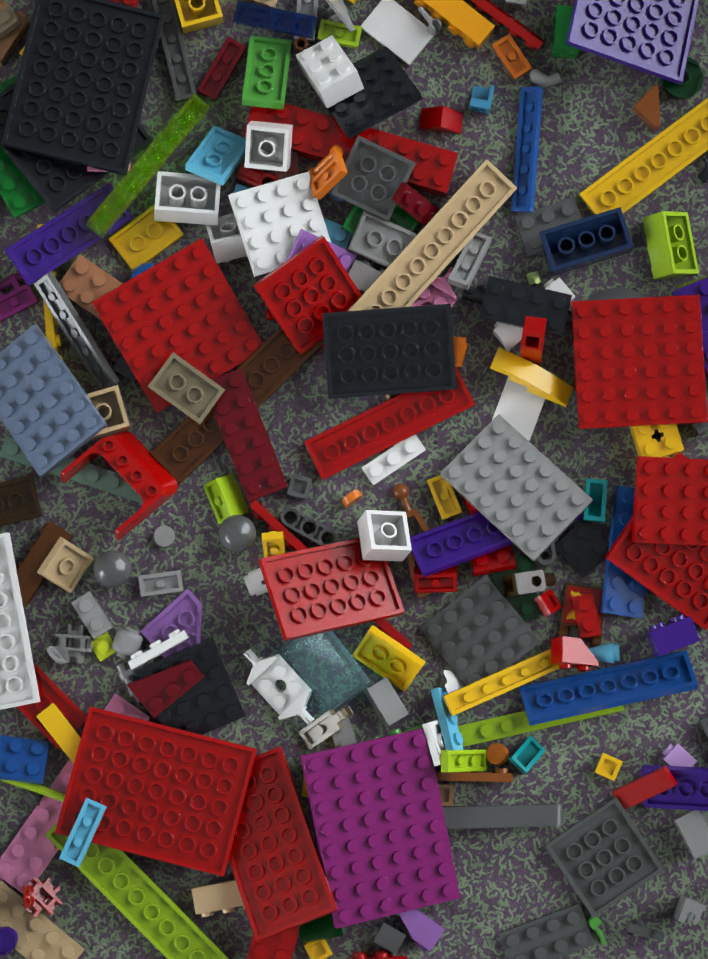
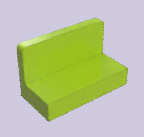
M234 474L216 478L203 485L218 524H221L229 516L249 513Z

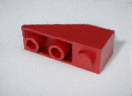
M525 316L520 357L541 367L547 319Z

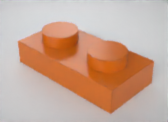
M510 34L492 44V49L514 81L532 70L531 65Z

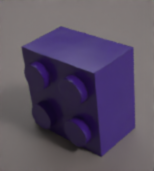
M682 614L669 619L670 624L665 625L664 622L649 627L650 631L646 632V636L655 657L700 641L691 616L685 617Z

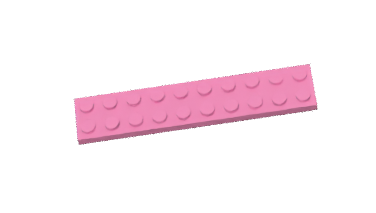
M117 693L114 694L104 709L149 721L151 718ZM70 759L49 788L66 793L74 765ZM43 796L39 802L40 805L36 806L0 858V878L21 893H23V886H26L35 876L38 879L59 850L45 834L58 822L63 805L62 801Z

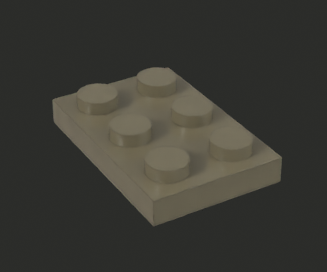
M174 352L148 385V388L198 424L203 422L225 392V389Z

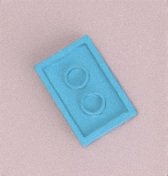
M213 126L185 164V170L223 186L245 156L246 138Z

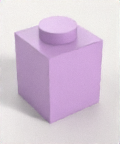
M670 743L662 751L664 756L661 759L668 766L692 767L697 762L678 743L674 745Z

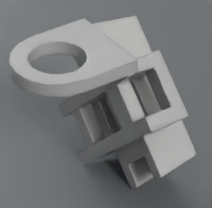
M68 624V634L55 633L54 637H58V645L46 648L50 657L59 664L69 662L80 664L84 663L85 652H92L93 637L87 636L86 626Z

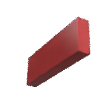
M664 765L614 789L612 794L626 810L675 787L677 782L667 766Z

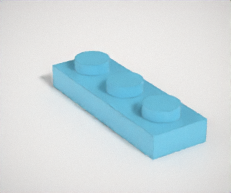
M437 687L432 689L431 693L445 749L464 750L462 745L463 737L457 725L458 717L457 715H450L443 695L448 694L446 688Z
M86 798L59 859L80 868L107 806Z

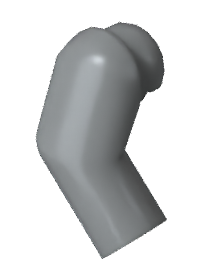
M533 69L530 72L531 81L542 88H548L561 82L558 72L549 76L543 74L538 69Z

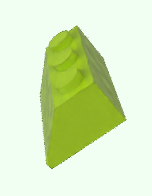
M661 211L643 217V229L646 235L647 250L650 256L651 272L654 280H666L699 274L688 212Z

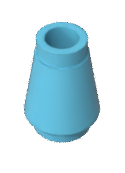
M613 642L589 648L599 662L615 664V662L620 661L619 644H614Z

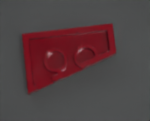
M189 659L158 673L145 676V678L129 682L127 686L155 718L205 676L195 663Z

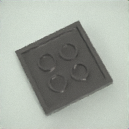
M358 135L345 162L348 174L334 186L331 194L389 221L397 205L391 199L401 182H408L416 163Z

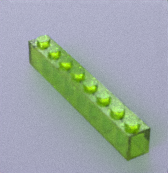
M194 93L89 218L86 226L103 239L204 118L210 106Z

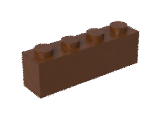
M51 521L41 527L38 533L41 536L37 542L33 541L27 549L29 554L25 560L21 559L16 565L24 607H28L46 578L38 574L37 571L60 536L68 542L73 538V535Z

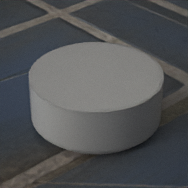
M160 526L154 532V540L159 546L168 547L175 541V532L169 526Z

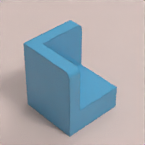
M491 85L490 88L473 86L469 110L489 114L495 86Z

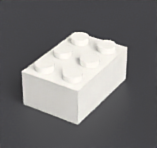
M333 35L296 54L303 74L326 108L364 89L358 71Z
M158 171L154 221L218 226L221 185L196 174Z

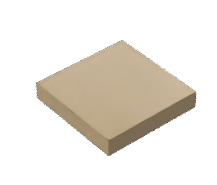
M60 536L37 573L71 594L94 558Z

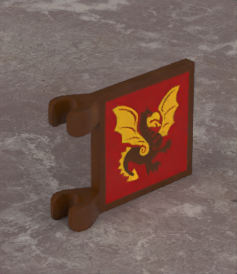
M572 583L565 584L557 637H567L568 626L577 628L571 598L591 593L594 596L602 634L605 613H600L603 588ZM602 635L592 638L591 645L599 646Z

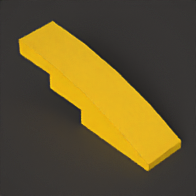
M498 347L490 369L510 376L508 380L527 387V392L561 406H567L574 389L572 386L538 365Z

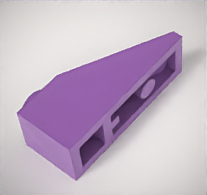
M418 909L399 913L412 939L415 940L414 945L422 951H425V949L431 951L445 931V928Z

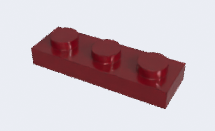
M227 37L197 92L216 102L247 47Z
M401 182L391 199L423 227L439 211L410 185Z

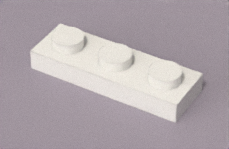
M414 435L394 445L361 469L374 486L426 451L418 437Z
M177 629L168 634V640L164 642L158 640L149 645L150 650L145 653L140 650L131 655L132 660L127 662L131 670H135L189 639L185 630L180 632Z

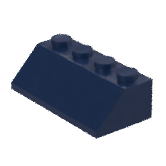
M621 207L539 232L544 257L551 277L631 253L634 247Z

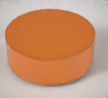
M355 489L347 494L341 503L345 508H349L359 501L363 495L358 489Z
M494 743L488 747L486 757L490 763L500 766L507 761L509 752L504 745Z

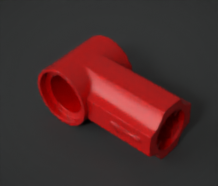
M244 164L241 166L236 177L237 180L251 187L263 185L267 181H277L273 174L265 173L255 168H245Z

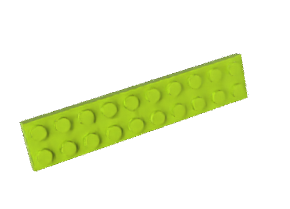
M56 823L45 836L62 852L68 837L55 833ZM94 843L90 844L80 868H77L167 959H228V956L124 851Z

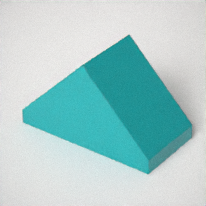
M586 478L584 492L593 501L583 511V521L605 522L607 480Z
M530 735L508 757V760L525 775L546 750Z

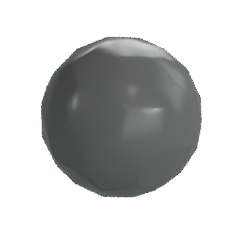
M229 516L219 527V541L228 551L234 553L244 552L254 544L256 528L253 522L245 516Z
M109 550L99 555L93 567L96 580L107 588H117L125 584L130 578L132 570L128 557L115 550Z

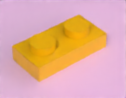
M440 475L427 480L442 520L462 513L454 490Z
M283 531L261 533L264 557L285 553Z

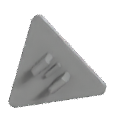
M325 0L330 6L327 11L333 15L330 19L335 23L342 20L347 28L353 32L354 27L344 1Z

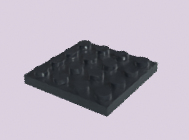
M383 47L353 63L364 89L327 109L347 139H350L423 98L387 47Z
M213 637L133 670L136 680H139L191 659L205 676L155 718L153 717L154 722L157 724L202 735L246 716Z

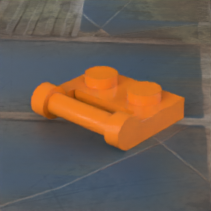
M334 145L330 149V153L317 166L308 170L311 177L310 186L313 196L319 200L348 174L342 157L344 152L338 145Z

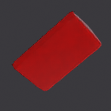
M456 566L424 578L419 567H414V593L457 592Z

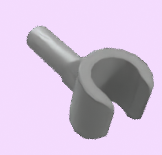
M422 6L418 8L429 24L428 33L435 35L436 29L440 31L441 21L436 18L432 19Z

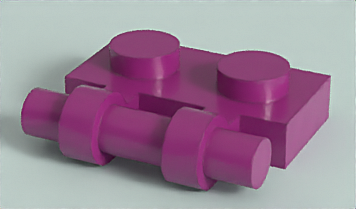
M13 273L8 276L9 278L0 282V322L39 303L30 286L27 284L20 286L19 282L24 280L20 273ZM13 285L15 290L3 295L2 291Z

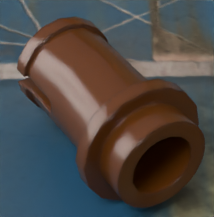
M299 37V41L296 38L294 41L295 54L310 47L305 37Z

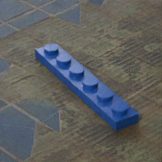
M540 86L521 87L513 177V184L517 189L512 193L511 211L514 213L534 211L543 88Z

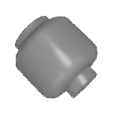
M126 626L116 631L112 643L113 650L117 651L116 656L129 659V656L140 650L143 641L142 636L139 635L140 631Z

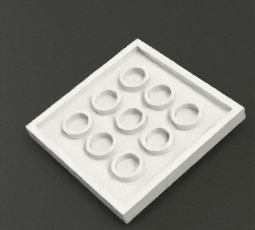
M309 171L228 195L254 277L272 272L286 262L300 229L318 237L322 235L331 243L318 199L313 196Z

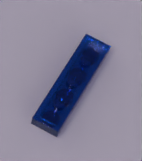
M238 1L233 22L313 39L318 18L316 16Z

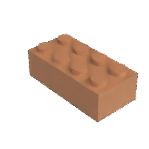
M80 254L59 282L71 302L100 322L102 320L91 302L123 284Z

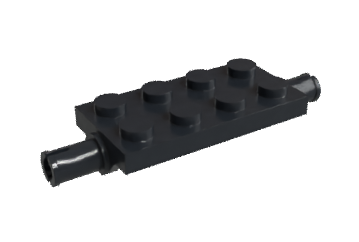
M492 276L488 277L486 290L479 291L469 288L463 291L461 300L480 303V306H482L480 319L523 328L525 316L546 318L545 334L563 337L564 328L567 324L572 325V314L569 309L572 298L570 294Z

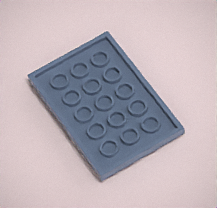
M37 324L32 325L0 352V419L38 475L44 477L104 429L107 423Z

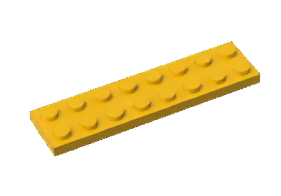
M708 98L582 191L579 196L591 212L596 215L621 207L622 213H626L708 151Z

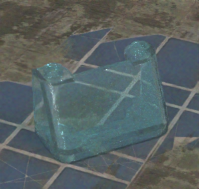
M333 631L288 640L280 646L282 651L279 654L287 663L291 661L320 699L321 702L318 705L324 713L331 709L337 712L373 684Z

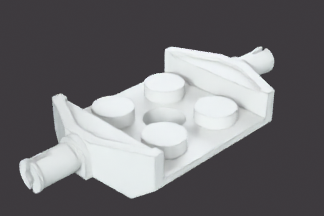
M250 648L244 653L249 661L253 663L246 684L248 686L250 684L253 685L280 715L277 717L279 720L300 715L309 725L314 718L305 709L307 708L306 705L311 696L312 689L280 654L258 658ZM277 680H283L286 683L285 690H280L277 687Z

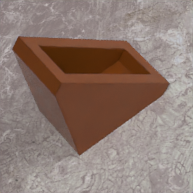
M653 85L632 110L654 131L660 128L659 85Z

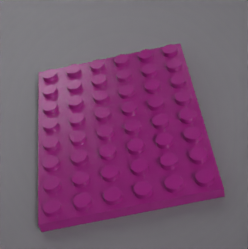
M423 728L300 755L321 862L338 907V911L332 913L336 929L461 898L435 767Z

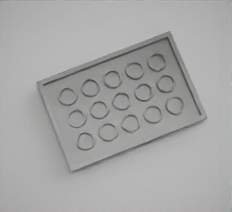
M499 414L440 473V476L533 562L593 501L590 496Z

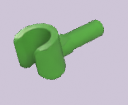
M591 916L587 921L588 925L598 935L603 945L607 944V940L598 928L603 922L597 916L595 918Z

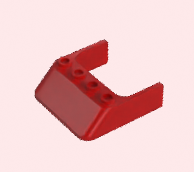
M129 431L117 432L100 439L61 471V480L63 483H66L97 456L101 455L141 497L143 505L140 510L115 530V538L118 541L171 498L178 489L176 479Z

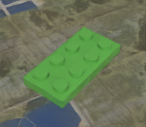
M250 35L242 105L284 110L292 40Z

